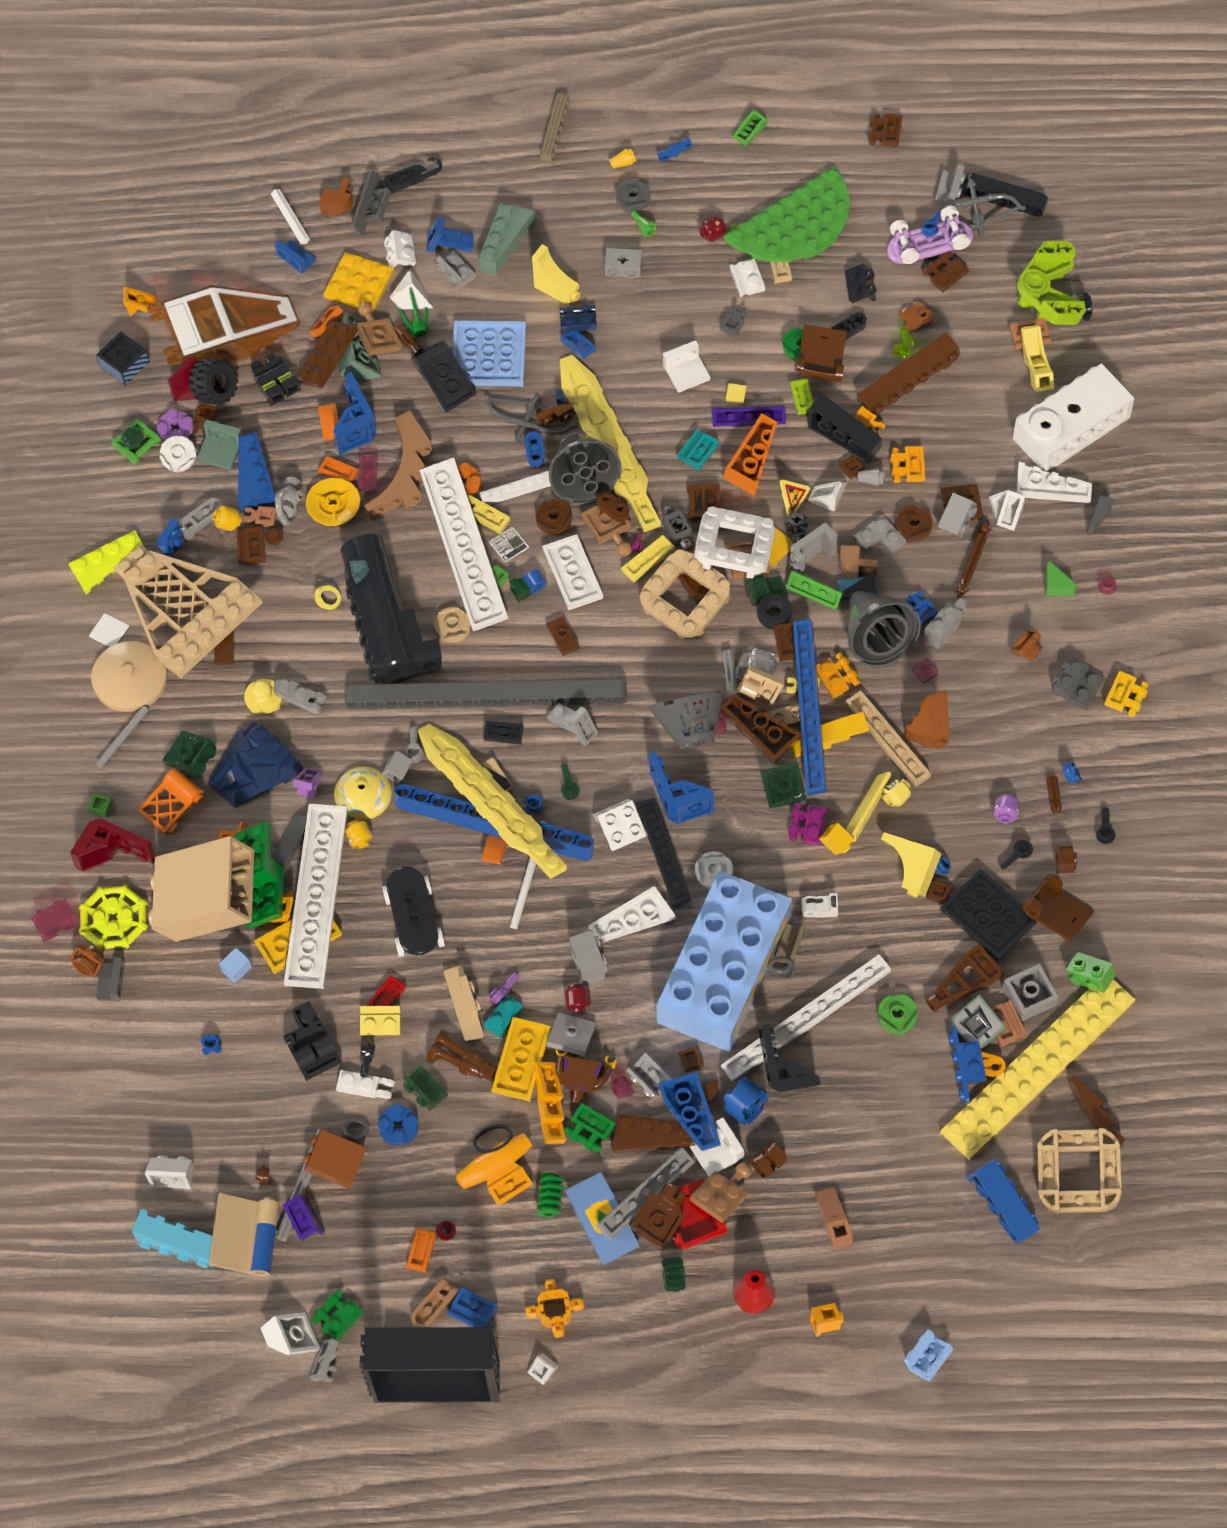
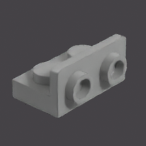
M454 251L443 259L441 256L436 257V268L441 274L444 273L448 281L452 285L455 284L459 289L476 278V274Z

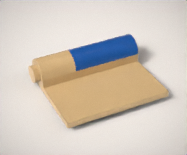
M219 1193L209 1265L256 1276H269L279 1202L273 1197H264L263 1200L256 1202Z

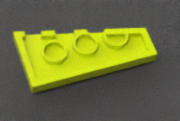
M134 530L70 562L69 566L87 595L91 588L103 582L104 578L111 572L114 573L113 568L138 545L141 544L143 546V543Z

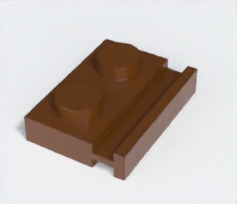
M264 527L245 528V530L237 529L239 565L242 563L266 562Z

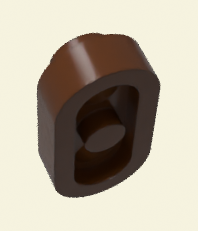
M604 492L597 497L598 509L613 520L624 522L629 518L628 505L611 493Z

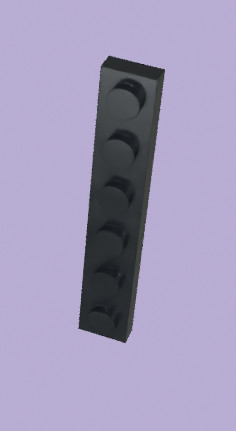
M655 797L636 803L672 907L691 902L689 891Z

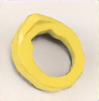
M321 586L315 590L314 599L319 607L332 610L340 605L341 595L333 586ZM323 591L334 592L337 596L336 603L333 605L326 604L321 598V593Z

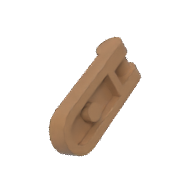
M444 1277L412 1313L411 1320L413 1326L430 1327L452 1300L456 1298L460 1289L456 1286L453 1287L449 1284L450 1281ZM443 1290L448 1293L445 1297L441 1294Z

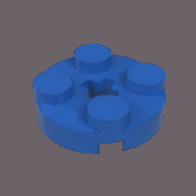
M399 1104L386 1109L381 1114L378 1122L380 1136L386 1143L392 1146L409 1144L418 1133L416 1114L410 1108ZM395 1122H402L403 1128H402V1129L397 1128V1129L395 1130V1129H394V1127H395L394 1123H395Z

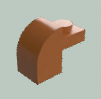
M343 177L338 191L324 188L319 201L322 213L340 215L350 210L353 205V186H351L350 178Z

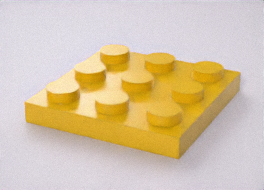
M345 252L324 292V298L357 309L362 302H368L372 306L371 313L373 314L394 274V268Z

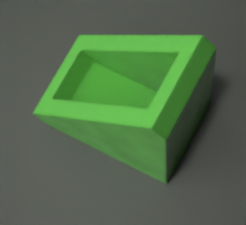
M1049 561L1045 572L1046 596H1073L1077 585Z

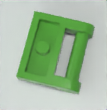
M136 419L111 443L115 449L135 465L139 458L154 444L157 445L161 439L151 429ZM149 437L150 439L134 454L131 452L141 441Z

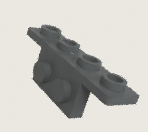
M370 170L351 224V227L359 236L364 235L368 222L382 221L391 195V191L388 188H377L381 183V178L374 170Z

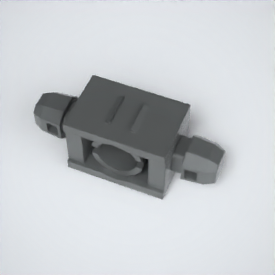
M669 505L664 507L663 526L674 546L678 547L680 545L684 551L692 550V530L681 510L675 511ZM674 525H676V527L681 528V532L677 529H674Z

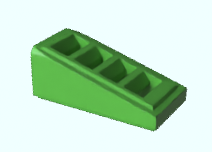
M753 109L732 137L747 147L767 125V118ZM744 130H748L751 134L749 135ZM743 134L747 137V139L744 140L739 135Z

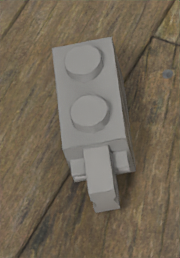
M960 598L954 605L947 603L925 628L924 640L939 649L962 622L966 601Z

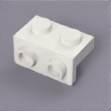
M392 230L384 242L389 266L395 268L397 264L413 267L416 264L412 234Z

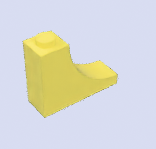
M542 244L532 256L534 287L566 305H572L580 297L579 283L569 278L560 270L550 256L548 247Z
M884 832L881 840L893 846L903 862L904 879L902 888L907 891V895L918 898V895L925 897L941 853L934 848Z

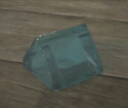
M364 560L350 561L351 574L357 584L369 572V568Z

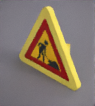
M780 480L782 497L789 518V513H796L810 488L809 486L787 480Z

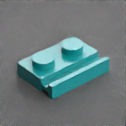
M697 429L678 453L677 459H681L685 464L700 471L718 448L720 441L706 433H701Z

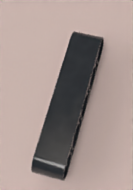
M966 174L961 187V192L964 195L972 197L970 187H967L969 179H973L976 183V186H974L976 197L988 196L990 193H1005L1014 196L1022 206H1026L1025 210L1018 209L1016 211L1033 216L1043 215L1048 202V197L1045 194L979 174ZM1005 198L988 201L989 203L1009 209L1016 207L1012 200Z

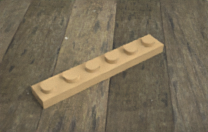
M862 691L846 700L845 704L854 714L864 712L869 733L915 787L931 777L928 769Z

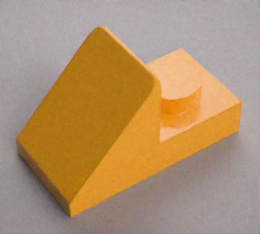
M126 286L123 288V303L130 316L137 310L153 315L157 312V296Z

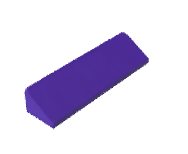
M785 406L712 409L713 427L751 426L756 423L761 414L775 420L777 425L786 424Z

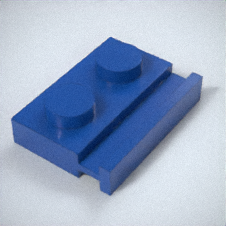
M461 1287L447 1315L470 1327H487L497 1311L498 1305Z

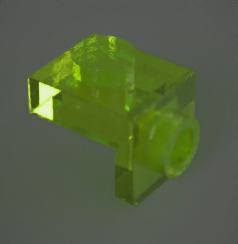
M908 327L901 328V344L893 345V357L903 358L911 355L913 335L909 334Z

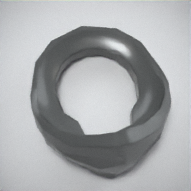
M778 956L768 962V970L773 975L783 979H791L793 977L795 965L791 958ZM785 961L788 965L780 968L774 967L773 963Z
M360 1118L348 1120L342 1128V1138L356 1144L364 1141L369 1133L367 1122ZM353 1123H360L365 1129L360 1134L352 1135L348 1132V1128Z

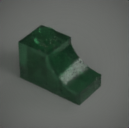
M762 574L746 580L745 592L752 607L758 605L760 600L768 594H787V589L780 575L766 578Z

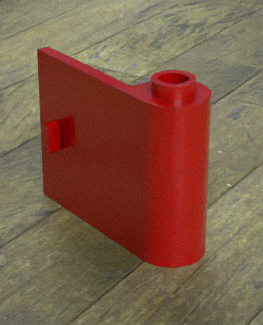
M704 1178L677 1189V1191L680 1192L682 1190L686 1194V1198L680 1206V1211L685 1216L676 1229L674 1237H672L676 1249L680 1248L681 1251L728 1233L725 1222H720L690 1201L691 1195L705 1182Z

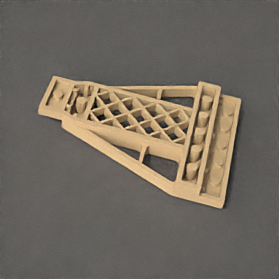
M141 544L113 568L127 585L158 661L180 679L263 603L255 593L235 577L148 551ZM172 565L203 575L196 582L192 583ZM160 575H168V581H160ZM174 575L179 580H172V576ZM211 577L231 583L214 599H210L200 590V587ZM180 585V591L171 592L172 586ZM184 585L190 590L184 591ZM167 586V592L159 593V587ZM155 587L154 593L146 594V588ZM196 595H197L202 601H196ZM136 596L158 615L148 626ZM184 596H192V602H183ZM171 597H179V603H170ZM158 598H166V604H158ZM204 606V609L199 613H195L196 607ZM191 607V613L182 614L183 608ZM178 608V614L170 615V609ZM182 619H190L186 625H182ZM162 622H166L177 633L157 650L151 632Z

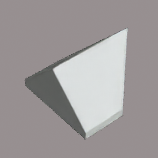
M408 271L390 296L391 300L401 310L413 309L409 291L412 290L417 309L433 308L420 281L411 271Z
M838 481L814 486L808 502L835 511L847 482L841 483Z
M1006 490L989 496L997 525L1015 530L1024 508L1026 495Z

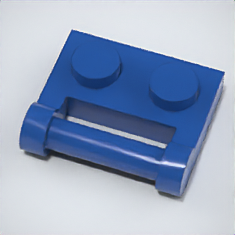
M174 518L171 519L157 540L162 554L173 558L176 550L184 542L179 521Z

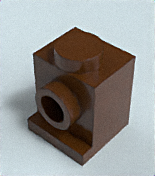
M1057 846L1055 853L1056 873H1076L1077 853H1074L1073 846Z

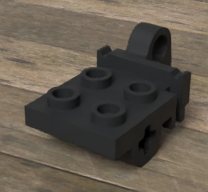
M308 1001L292 1009L299 1028L284 1035L283 1039L286 1044L288 1043L289 1050L305 1080L308 1081L342 1063L311 1002Z

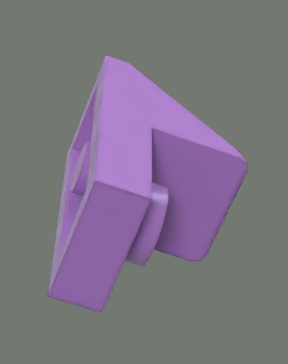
M305 767L295 777L293 786L297 787V794L315 798L323 771Z

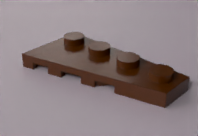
M618 1114L612 1154H618L621 1151L638 1152L641 1149L658 1150L661 1147L695 1146L696 1143L677 1121Z

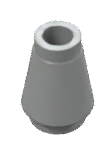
M876 468L858 471V482L876 486L884 485L885 470Z

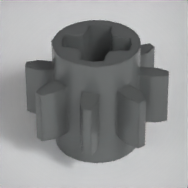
M799 511L793 514L789 513V519H785L787 532L791 531L794 535L796 533H804V528H808V522L805 521L806 515L800 514Z

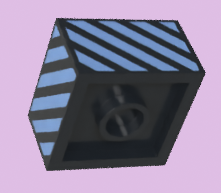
M121 331L96 354L99 367L125 386L150 362L147 350Z

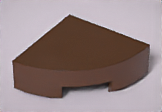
M718 1080L701 1084L707 1104L711 1103L718 1093Z

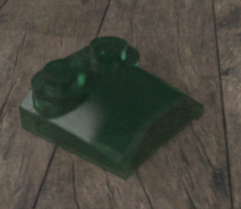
M798 762L760 771L761 783L764 787L769 809L807 800Z

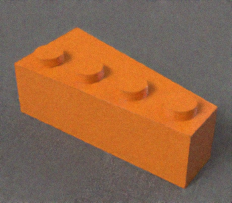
M764 414L760 415L724 472L723 479L753 496L756 494L777 426L775 420Z

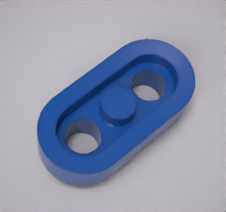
M530 432L524 438L527 461L531 466L538 467L545 462L543 439L538 432Z

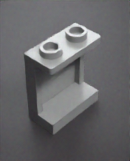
M825 522L792 545L789 565L791 570L805 574V562L820 551L824 550L829 557L836 554L837 534Z

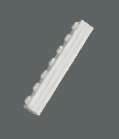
M549 471L479 492L480 500L487 505H491L551 486Z

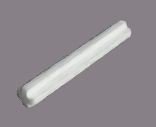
M273 190L271 196L300 244H307L310 239L281 190Z

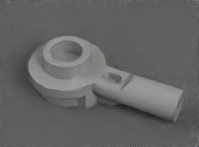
M415 727L410 728V744H408L405 753L413 760L412 763L421 761L424 756L423 749L418 744L417 728Z

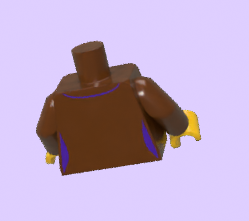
M556 1049L555 1072L560 1083L564 1085V1089L573 1090L571 1102L583 1104L585 1092L594 1093V1091L600 1090L608 1081L612 1069L616 1067L617 1059L615 1058L613 1063H609V1056H606L605 1062L568 1056L567 1051L560 1054L559 1049Z

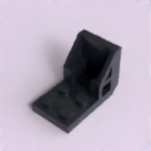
M444 340L437 342L411 358L414 366L429 384L445 413L477 394Z
M769 1024L758 1026L768 1086L777 1092H784L821 1085L819 1076L793 1061L776 1064V1060L779 1057L777 1047L773 1048L772 1040L775 1039L773 1027L770 1028ZM781 1069H783L785 1072V1075L783 1077H781Z

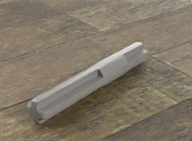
M724 650L722 655L729 699L735 694L738 683L732 650Z

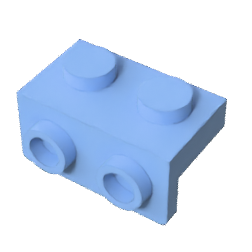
M928 1329L919 1338L913 1350L907 1354L905 1363L912 1373L930 1382L954 1349L950 1344L935 1337L934 1333Z

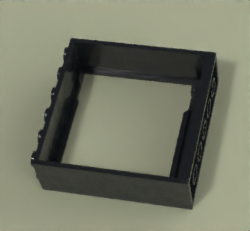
M494 1327L365 1328L364 1334L360 1337V1346L364 1355H360V1369H362L369 1396L373 1397L374 1403L499 1402L500 1358Z

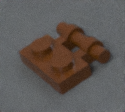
M874 113L873 118L870 120L869 145L874 146L877 140H881V146L898 148L903 115L885 113V119H882L878 113ZM883 127V132L878 131V128Z
M951 251L940 254L938 259L928 263L926 268L922 270L925 276L930 273L933 275L930 282L942 293L969 273V268L958 258L952 262L949 260L953 256ZM940 265L945 266L941 270L937 269Z

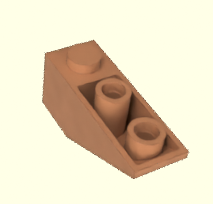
M834 1187L814 1192L832 1250L852 1245L853 1236Z

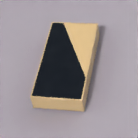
M493 757L480 764L493 775L492 778L505 791L513 790V786Z

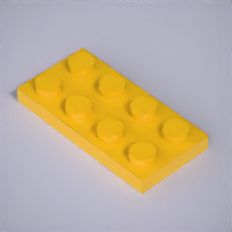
M293 919L254 940L255 945L274 974L286 968ZM334 920L330 942L342 936V932Z
M512 1018L491 1089L492 1093L531 1102L536 1084L535 1064L543 1060L551 1026L520 1018Z

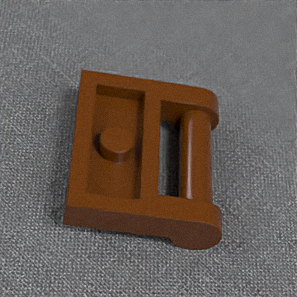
M692 484L687 486V493L689 494L688 521L696 522L702 520L703 514L709 507L720 508V484ZM697 493H702V512H696Z

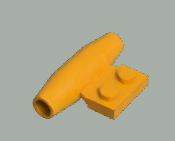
M524 1133L515 1136L503 1148L494 1152L483 1153L475 1158L455 1178L463 1190L487 1181V1190L499 1207L533 1185L524 1169L515 1163L532 1147V1144ZM505 1141L499 1143L498 1145H496V1146L493 1147V1148H496V1147L502 1145Z

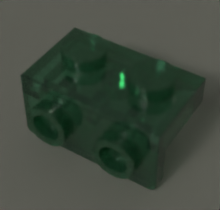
M422 1066L409 1076L405 1074L402 1077L404 1089L409 1094L413 1093L417 1097V1103L422 1108L426 1107L429 1111L448 1096V1093Z

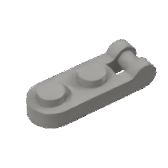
M208 499L179 521L181 531L186 540L192 539L195 533L213 521V512L222 506V502L219 499Z
M286 678L278 679L274 685V693L278 697L314 714H319L321 704L325 703L327 699L325 694L315 692Z

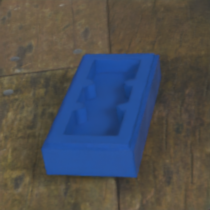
M578 331L567 332L560 337L561 342L582 360L597 351L596 346Z

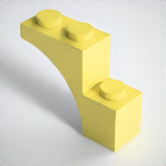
M1034 325L1021 328L1024 363L1030 368L1031 386L1036 392L1054 389L1053 371L1045 355L1040 326Z

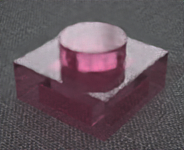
M928 657L912 667L913 673L923 684L939 674V670Z

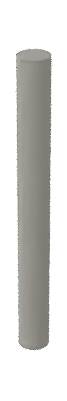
M146 706L141 707L96 762L98 766L103 767L146 715L149 711Z

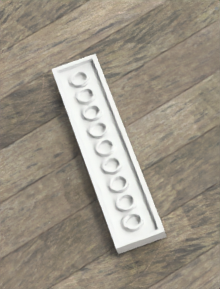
M451 458L421 469V477L472 630L477 631L509 619L455 459Z
M309 804L284 978L285 986L324 989L348 813L347 806Z

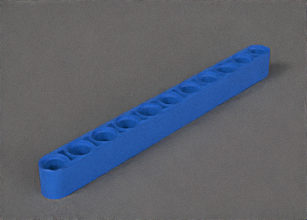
M400 784L395 787L394 799L395 806L398 809L500 837L499 832L486 818H483L476 811V807L471 802L406 784ZM536 821L542 828L544 842L555 853L582 861L590 860L593 857L594 840L591 836Z

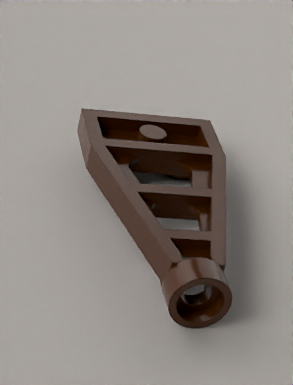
M978 944L962 956L934 993L926 999V1003L932 1011L936 1012L946 1004L991 986L1003 977L1005 972ZM968 966L980 976L978 981L970 984L961 978V973ZM953 980H956L962 987V990L955 994H951L946 989V986Z

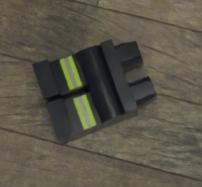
M272 352L265 357L266 364L261 365L259 361L250 364L254 381L270 406L284 400V395L288 398L301 391L299 380L291 373L281 356L277 357Z

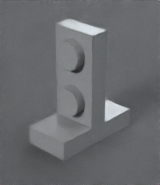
M558 703L547 715L550 722L576 734L580 743L585 746L598 734L587 710L583 707L574 711Z

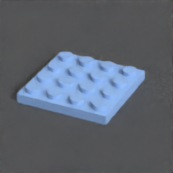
M454 321L452 353L472 386H524L526 321Z

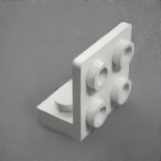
M696 340L663 353V366L677 392H682L710 381V375L699 357V345Z
M630 799L621 801L593 814L595 821L600 823L612 851L646 837V832L635 805Z
M724 1118L716 1121V1131L721 1146L701 1151L696 1144L695 1146H689L708 1177L715 1170L720 1173L744 1159V1149Z

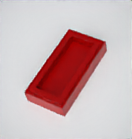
M390 975L368 1002L367 1006H393L407 988L406 985Z

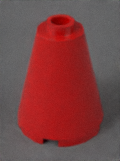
M760 1270L749 1271L737 1281L734 1287L736 1303L743 1311L750 1314L762 1313L772 1305L775 1298V1289L772 1282Z

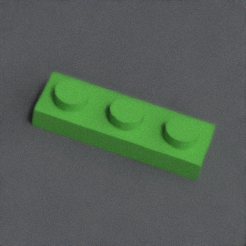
M796 570L791 572L786 585L787 589L834 610L838 609L844 594L843 591Z

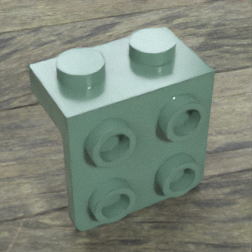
M206 420L204 424L206 437L197 456L198 462L231 469L238 454L239 436H242L241 429L234 425L228 426L218 421Z

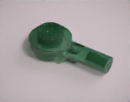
M568 764L561 765L565 784L562 785L561 794L567 800H574L579 796L580 788L578 784L572 782Z

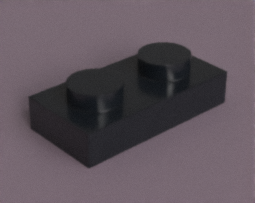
M486 720L483 739L484 741L522 745L524 724Z

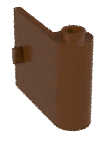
M804 324L799 360H796L795 363L797 375L840 383L844 372L842 361L847 332Z
M1048 874L1024 903L1023 910L1032 919L1072 942L1094 914V911L1061 891L1063 882L1059 876Z

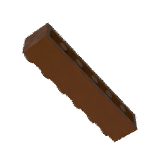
M945 332L857 393L859 402L874 415L880 414L885 407L896 403L901 396L910 393L915 386L926 382L931 375L939 373L947 364L955 362L960 356L959 347L948 333Z

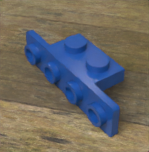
M955 1025L952 1026L951 1032L948 1033L949 1044H953L954 1047L952 1060L953 1063H957L958 1070H955L956 1081L961 1084L959 1098L960 1101H964L966 1107L970 1103L967 1083L986 1081V1074L980 1042L959 1043Z

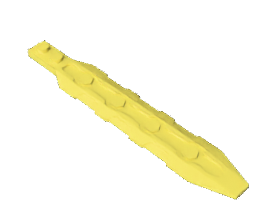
M573 355L560 359L562 390L569 404H572L583 432L587 436L609 444L614 448L621 460L622 473L620 480L618 479L614 485V493L630 504L643 532L660 527L661 522L647 496L648 478L642 466L638 464L627 437L624 436L618 425L617 417L613 409L609 407L596 376Z
M431 724L418 730L427 758L451 780L453 786L460 794L465 795L476 807V811L492 824L499 832L500 837L510 847L528 854L550 879L566 871L567 865L544 842L541 826L530 815H527L515 802L511 794L505 791L492 778L493 775L472 757L470 751L459 739Z

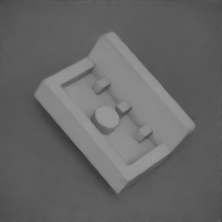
M958 164L954 173L945 170L942 172L935 198L936 201L951 204L955 198H959L962 191L960 183L963 184L966 175L963 173L965 166Z
M646 1052L633 1067L626 1069L630 1074L629 1078L634 1083H639L643 1087L642 1091L650 1098H660L662 1096L658 1083L673 1079Z

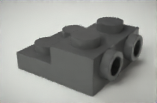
M1072 657L1071 661H1065L1061 669L1063 671L1061 676L1057 674L1052 682V685H1054L1053 693L1086 711L1105 682V678L1090 671L1088 665Z

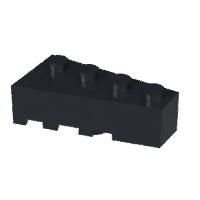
M821 393L809 408L808 428L868 463L880 450L882 438Z

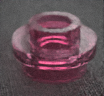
M1104 577L1099 581L1098 589L1102 594L1111 595L1116 591L1117 583L1112 577Z

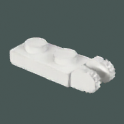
M340 1070L336 1091L371 1098L390 1099L392 1093L386 1090H378L379 1085L394 1087L395 1082L391 1079L371 1075L363 1078L360 1076V1073Z

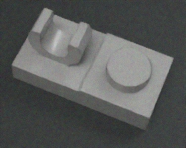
M334 1339L323 1340L310 1380L314 1382H333V1379L327 1376V1372H336L337 1370L329 1365L337 1355L338 1341Z

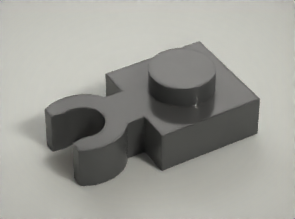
M735 305L733 315L727 314L720 327V331L737 337L744 325L743 318L747 315V309L744 308L743 312H737L738 305Z

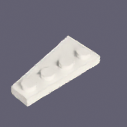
M1018 463L1017 493L1026 495L1025 498L1082 503L1091 502L1092 483L1072 477L1065 478L1059 476V473H1049L1042 471L1039 467L1034 466L1032 468L1025 466V463Z
M654 886L589 925V929L593 931L594 937L598 936L600 943L675 920L676 916Z

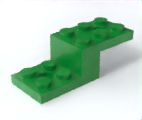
M266 821L235 833V839L254 849L252 922L245 924L249 929L282 917L284 868L270 857L271 824Z

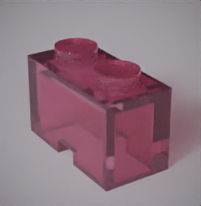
M66 899L55 901L50 907L38 910L34 915L30 916L43 943L58 936L56 932L62 929L66 932L79 925Z

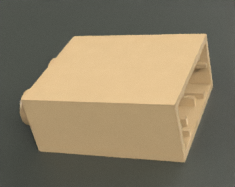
M229 836L155 857V870L151 876L153 909L149 912V922L152 930L177 942L252 922L254 849Z

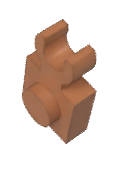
M258 506L257 511L251 507L245 508V513L251 515L243 516L244 522L251 523L255 521L256 526H275L276 508Z

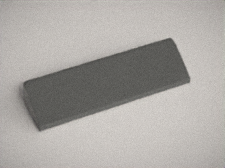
M294 816L271 857L284 868V873L304 839L307 816Z

